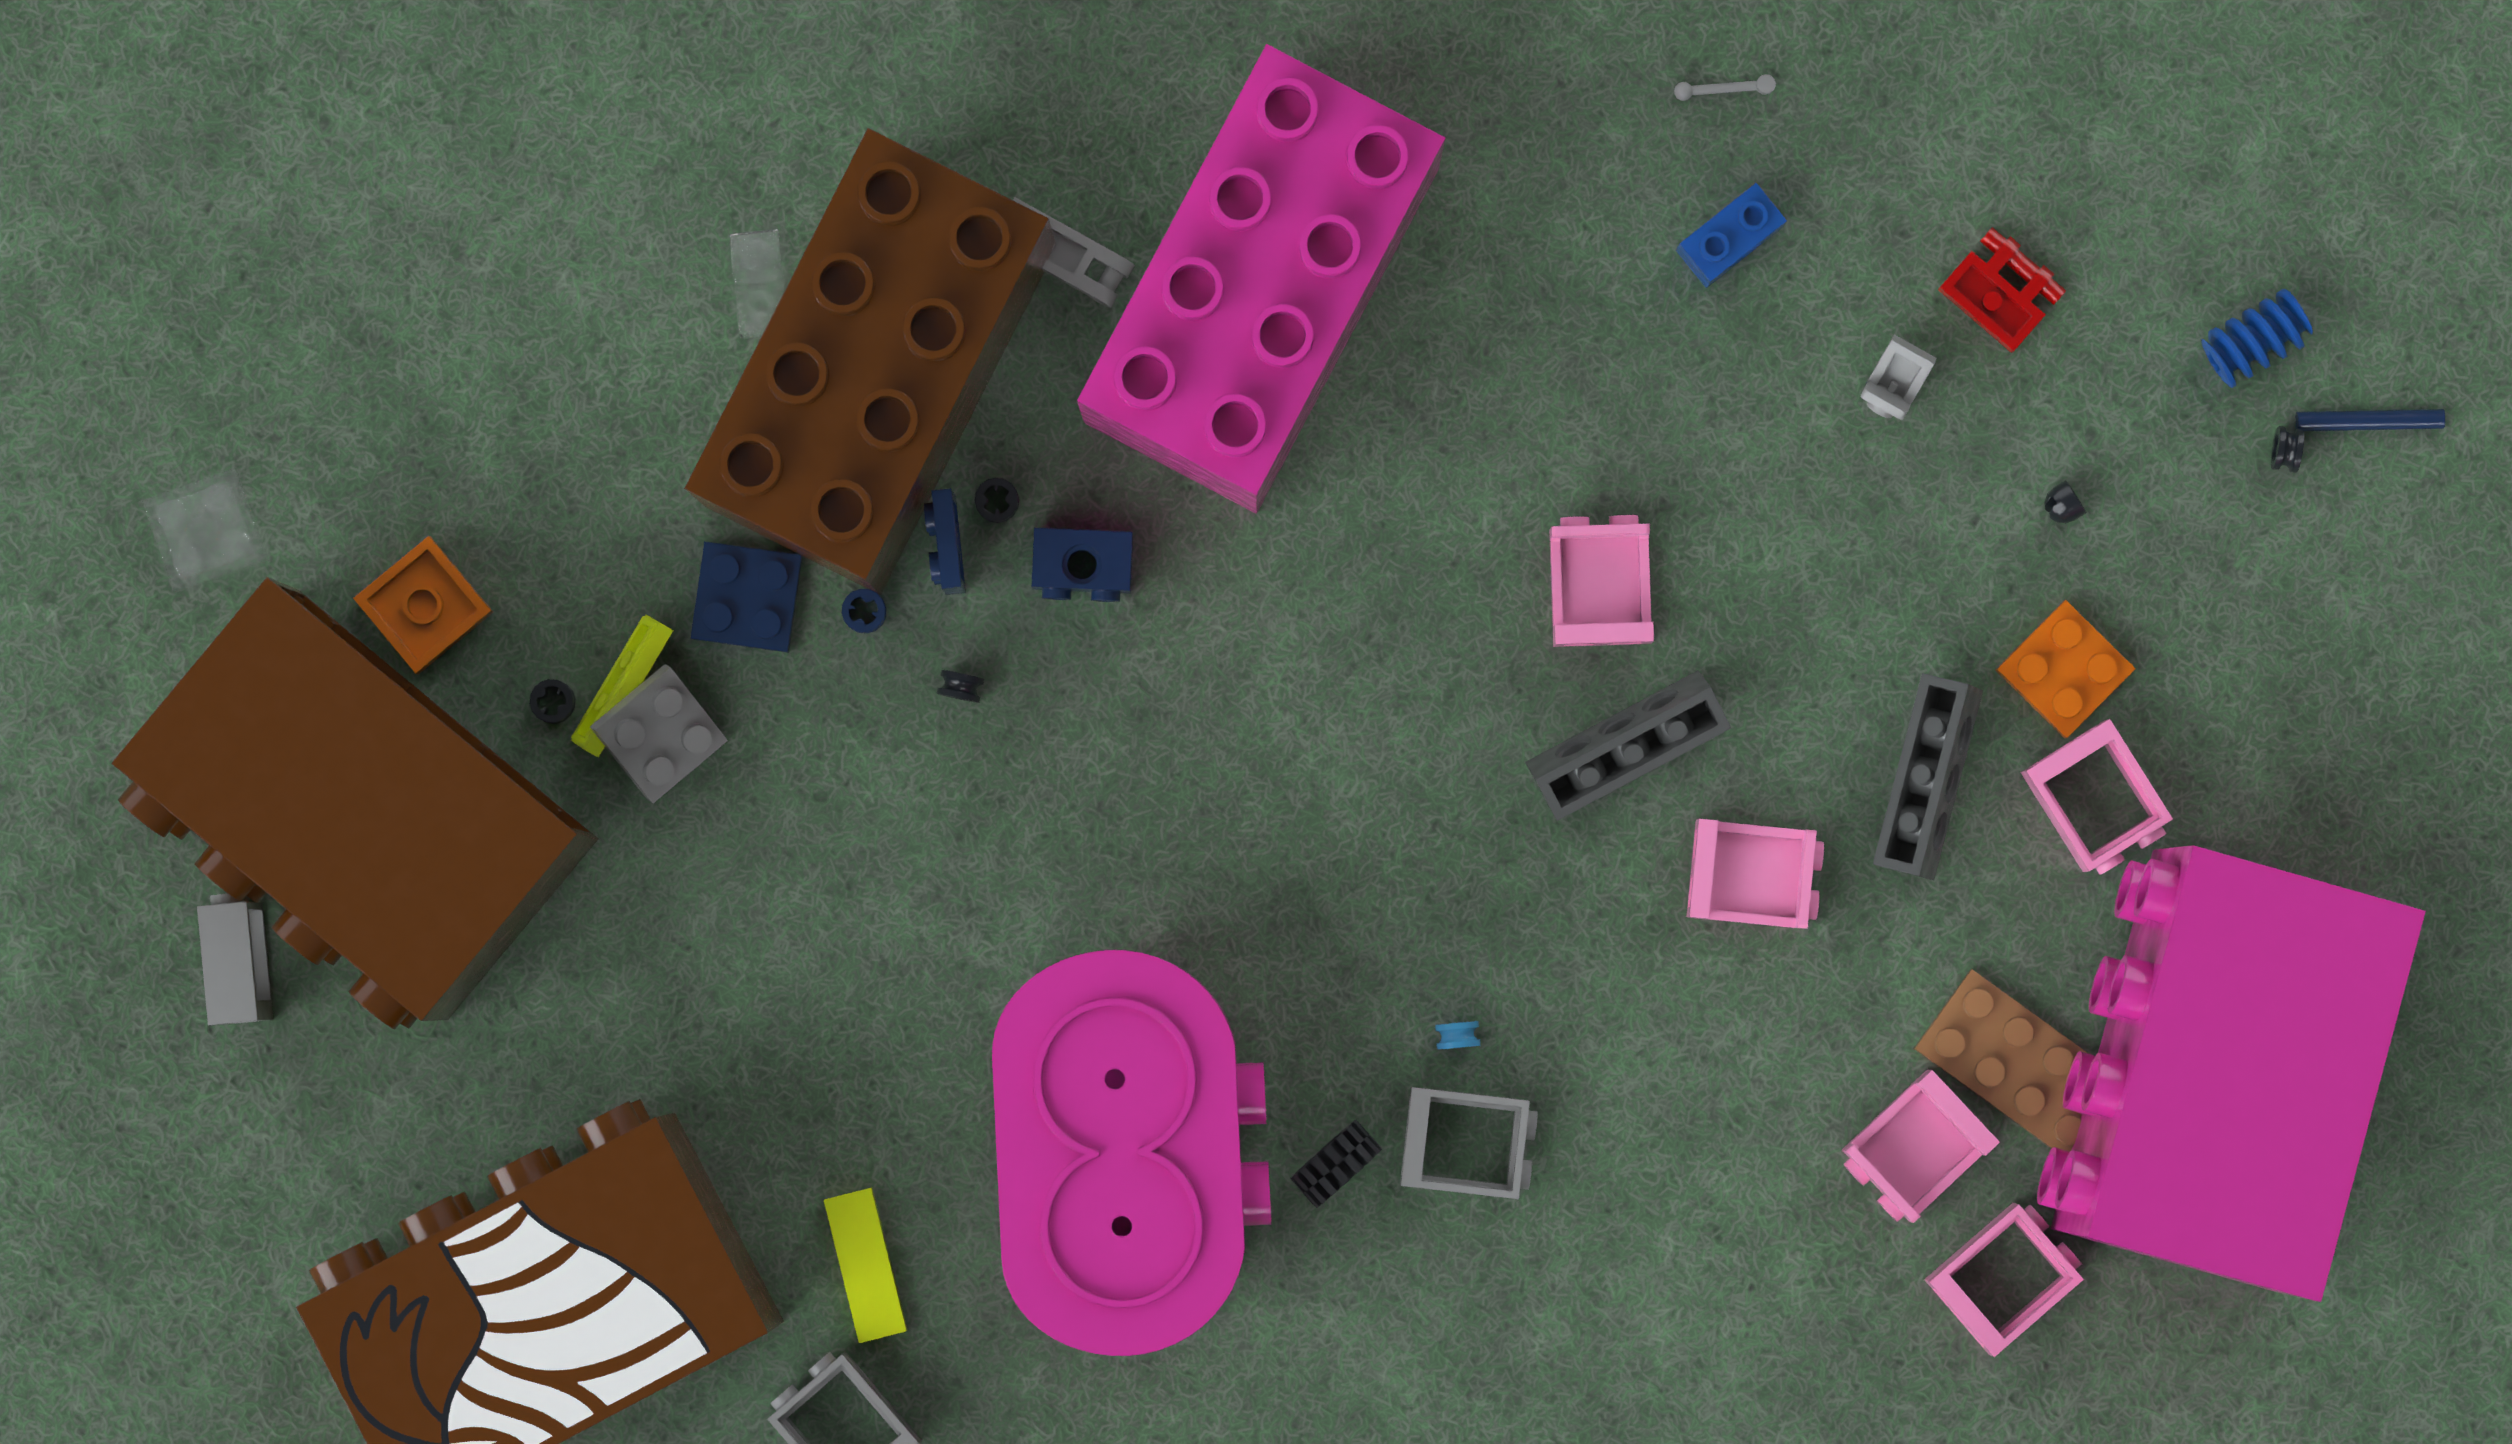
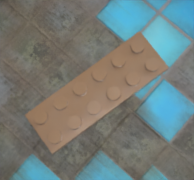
M1970 969L1913 1049L2051 1149L2056 1147L2071 1151L2077 1138L2082 1113L2064 1109L2063 1095L2075 1056L2079 1051L2087 1052L1973 969Z

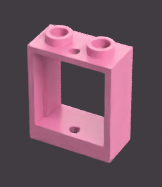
M2110 719L2100 722L2020 772L2083 872L2091 871L2096 868L2099 875L2107 872L2125 860L2121 851L2136 842L2141 849L2152 844L2167 834L2162 826L2173 820ZM2105 746L2149 817L2090 853L2046 782Z
M2016 1203L2009 1205L1924 1279L1983 1349L1993 1357L1998 1355L2084 1280L2076 1271L2082 1263L2063 1242L2056 1247L2043 1233L2049 1228V1225L2031 1205H2028L2025 1209ZM2015 1223L2060 1276L1997 1330L1951 1276L2011 1224Z

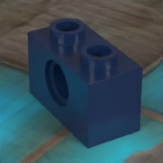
M1034 528L1031 587L1033 590H1042V599L1071 600V592L1077 591L1091 592V601L1120 602L1121 593L1131 594L1133 532ZM1088 553L1096 559L1097 566L1092 576L1086 579H1077L1070 574L1068 566L1074 555Z

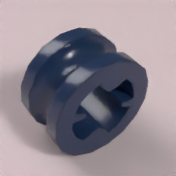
M858 589L846 596L842 604L841 613L844 622L849 628L858 633L868 634L876 631L883 625L887 609L884 600L876 592L870 589ZM859 598H862L866 603L875 601L877 604L878 612H872V615L876 618L870 624L866 625L862 619L852 620L850 611L856 610V607L852 606V604Z

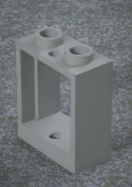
M229 894L211 895V905L197 906L208 1025H227L273 1020L263 903L249 902V897L247 896L242 901H239Z
M1411 1087L1400 1185L1519 1199L1520 1189L1529 1190L1532 1160H1524L1526 1140H1535L1538 1111H1530V1101L1524 1099ZM1430 1102L1514 1111L1506 1184L1422 1174Z
M846 1351L837 1359L831 1352L826 1354L808 1370L809 1374L814 1378L800 1391L792 1384L770 1403L776 1412L767 1420L788 1444H811L790 1420L789 1416L838 1373L843 1371L898 1435L889 1444H920L922 1442V1439Z

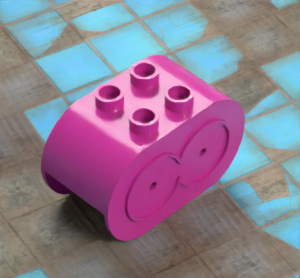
M1126 950L1094 951L1061 960L1037 973L1013 995L999 1018L993 1038L992 1068L1003 1275L1007 1288L1020 1311L1031 1323L1051 1338L1067 1346L1094 1354L1109 1356L1146 1354L1167 1348L1184 1340L1203 1327L1216 1314L1232 1291L1240 1272L1245 1250V1226L1271 1225L1268 1161L1241 1163L1240 1125L1267 1124L1264 1062L1237 1064L1236 1043L1233 1031L1221 1006L1200 981L1177 965L1155 956Z

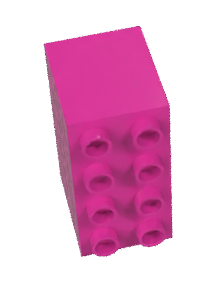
M1266 44L1077 399L1083 422L1257 514L1439 170L1445 137Z
M2194 845L2155 849L2152 851L2151 859L2147 864L2131 860L2123 873L2114 909L2116 918L2133 922L2125 955L2121 960L2104 956L2097 969L2089 998V1012L2107 1017L2099 1051L2096 1056L2081 1051L2077 1053L2072 1062L2064 1089L2063 1108L2082 1113L2077 1138L2071 1151L2056 1147L2050 1150L2039 1181L2037 1203L2056 1209L2051 1229L2271 1291L2321 1302L2426 911Z

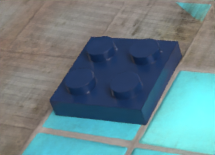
M951 488L931 490L933 502L924 503L926 531L929 533V536H936L938 549L936 552H929L931 580L935 585L941 584V588L946 595L966 593L956 495Z
M704 541L691 639L789 653L803 556Z

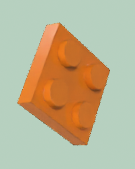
M430 536L426 537L353 598L415 674L421 673L493 613L492 609Z
M2064 600L1995 671L2066 739L2136 668L2067 600Z

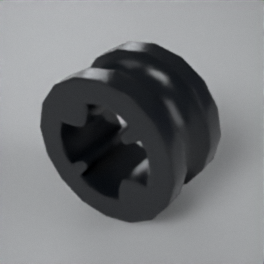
M2284 426L2277 427L2273 440L2271 469L2279 470L2281 466H2287L2290 472H2298L2304 448L2303 429H2296L2294 433H2289Z
M996 477L987 479L980 484L975 493L976 509L989 522L1001 523L1008 521L1018 510L1019 497L1017 490L1012 483L1005 479ZM993 487L995 492H998L999 487L1009 492L1005 498L1009 507L1003 513H1000L998 508H996L995 514L985 509L989 502L985 493Z
M948 670L941 671V676L944 678L945 683L941 688H938V695L980 703L981 697L977 695V688L984 684L985 679Z
M547 679L534 687L530 694L529 704L532 712L538 719L547 723L558 724L564 722L572 715L575 709L576 698L573 690L567 684L559 680ZM549 688H559L556 693L558 695L565 694L566 704L558 706V714L547 715L549 709L544 708L541 710L540 699L548 696Z

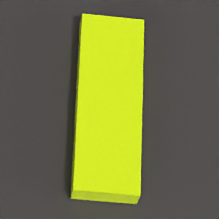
M646 614L642 616L571 736L572 742L594 756H600L605 746L590 726L643 683L674 630Z
M873 1188L824 1199L858 1342L863 1343L908 1331Z

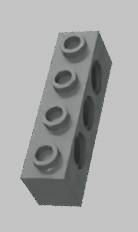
M1699 670L1525 763L1546 804L1558 821L1731 729V726L1712 688Z
M1922 673L1876 849L1874 865L1930 880L1935 879L1983 690L1966 683Z

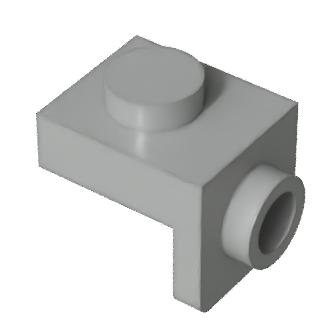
M1894 334L1868 378L1860 397L1867 401V406L1876 414L1885 418H1892L1894 416L1903 420L1937 358Z

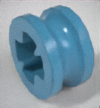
M1478 1021L1435 1025V1031L1441 1034V1040L1437 1043V1049L1481 1046L1480 1039L1474 1036L1475 1029L1479 1027Z

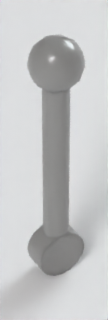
M1767 74L1761 75L1757 81L1691 86L1687 82H1679L1674 88V94L1681 101L1689 100L1692 95L1754 90L1767 95L1775 89L1776 82L1772 76Z

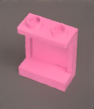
M1638 515L1609 516V525H1590L1589 517L1560 518V526H1553L1549 530L1553 647L1652 644L1654 642V625L1651 622L1650 524H1639Z
M1697 819L1695 822L1686 917L1807 929L1808 919L1816 920L1819 908V891L1811 890L1813 870L1821 871L1824 856V842L1816 841L1817 830H1798Z
M1927 1069L1842 1149L1850 1158L1843 1165L1863 1186L1868 1181H1871L1882 1192L1883 1195L1877 1201L1896 1222L1904 1216L1909 1222L1914 1223L1921 1217L1919 1214L1975 1161L1982 1155L1986 1156L2000 1142L1933 1070Z

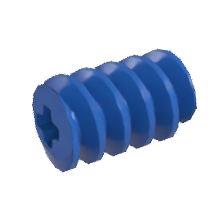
M2283 288L2276 293V303L2268 298L2259 302L2260 314L2251 308L2243 311V324L2233 317L2225 322L2226 333L2217 327L2208 331L2209 343L2201 339L2203 349L2210 364L2230 388L2237 386L2234 376L2235 370L2238 369L2249 379L2254 376L2251 361L2256 360L2262 367L2267 369L2270 367L2268 357L2270 350L2274 351L2281 359L2288 357L2285 347L2286 341L2289 340L2300 350L2305 347L2302 332L2307 331L2309 334H2313L2312 326L2304 310L2289 290Z

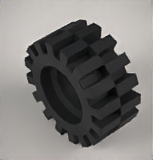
M1354 1120L1307 1161L1290 1179L1308 1200L1318 1208L1362 1170L1382 1148L1357 1120Z

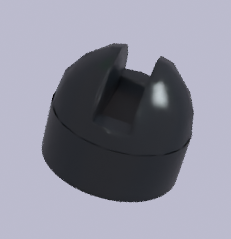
M2067 480L2053 487L2047 493L2044 502L2045 510L2049 512L2052 520L2066 524L2075 521L2087 513Z

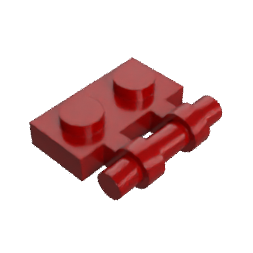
M1991 227L1980 240L1984 246L1994 253L1990 260L1986 263L1971 251L1938 290L2010 353H2013L2046 315L2031 301L2040 293L2054 305L2066 290L2052 279L2054 273L2045 265L2040 268L2019 250L2021 245L2011 236L2006 239L1996 229ZM2005 264L2027 282L2020 292L1998 274Z

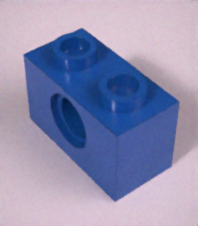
M1755 183L1678 245L1676 251L1705 288H1707L1782 229L1787 220L1760 186Z

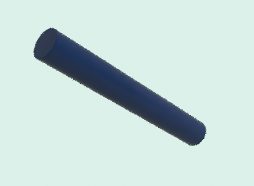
M2444 409L2296 412L2295 415L2296 429H2303L2304 431L2444 429L2445 427Z

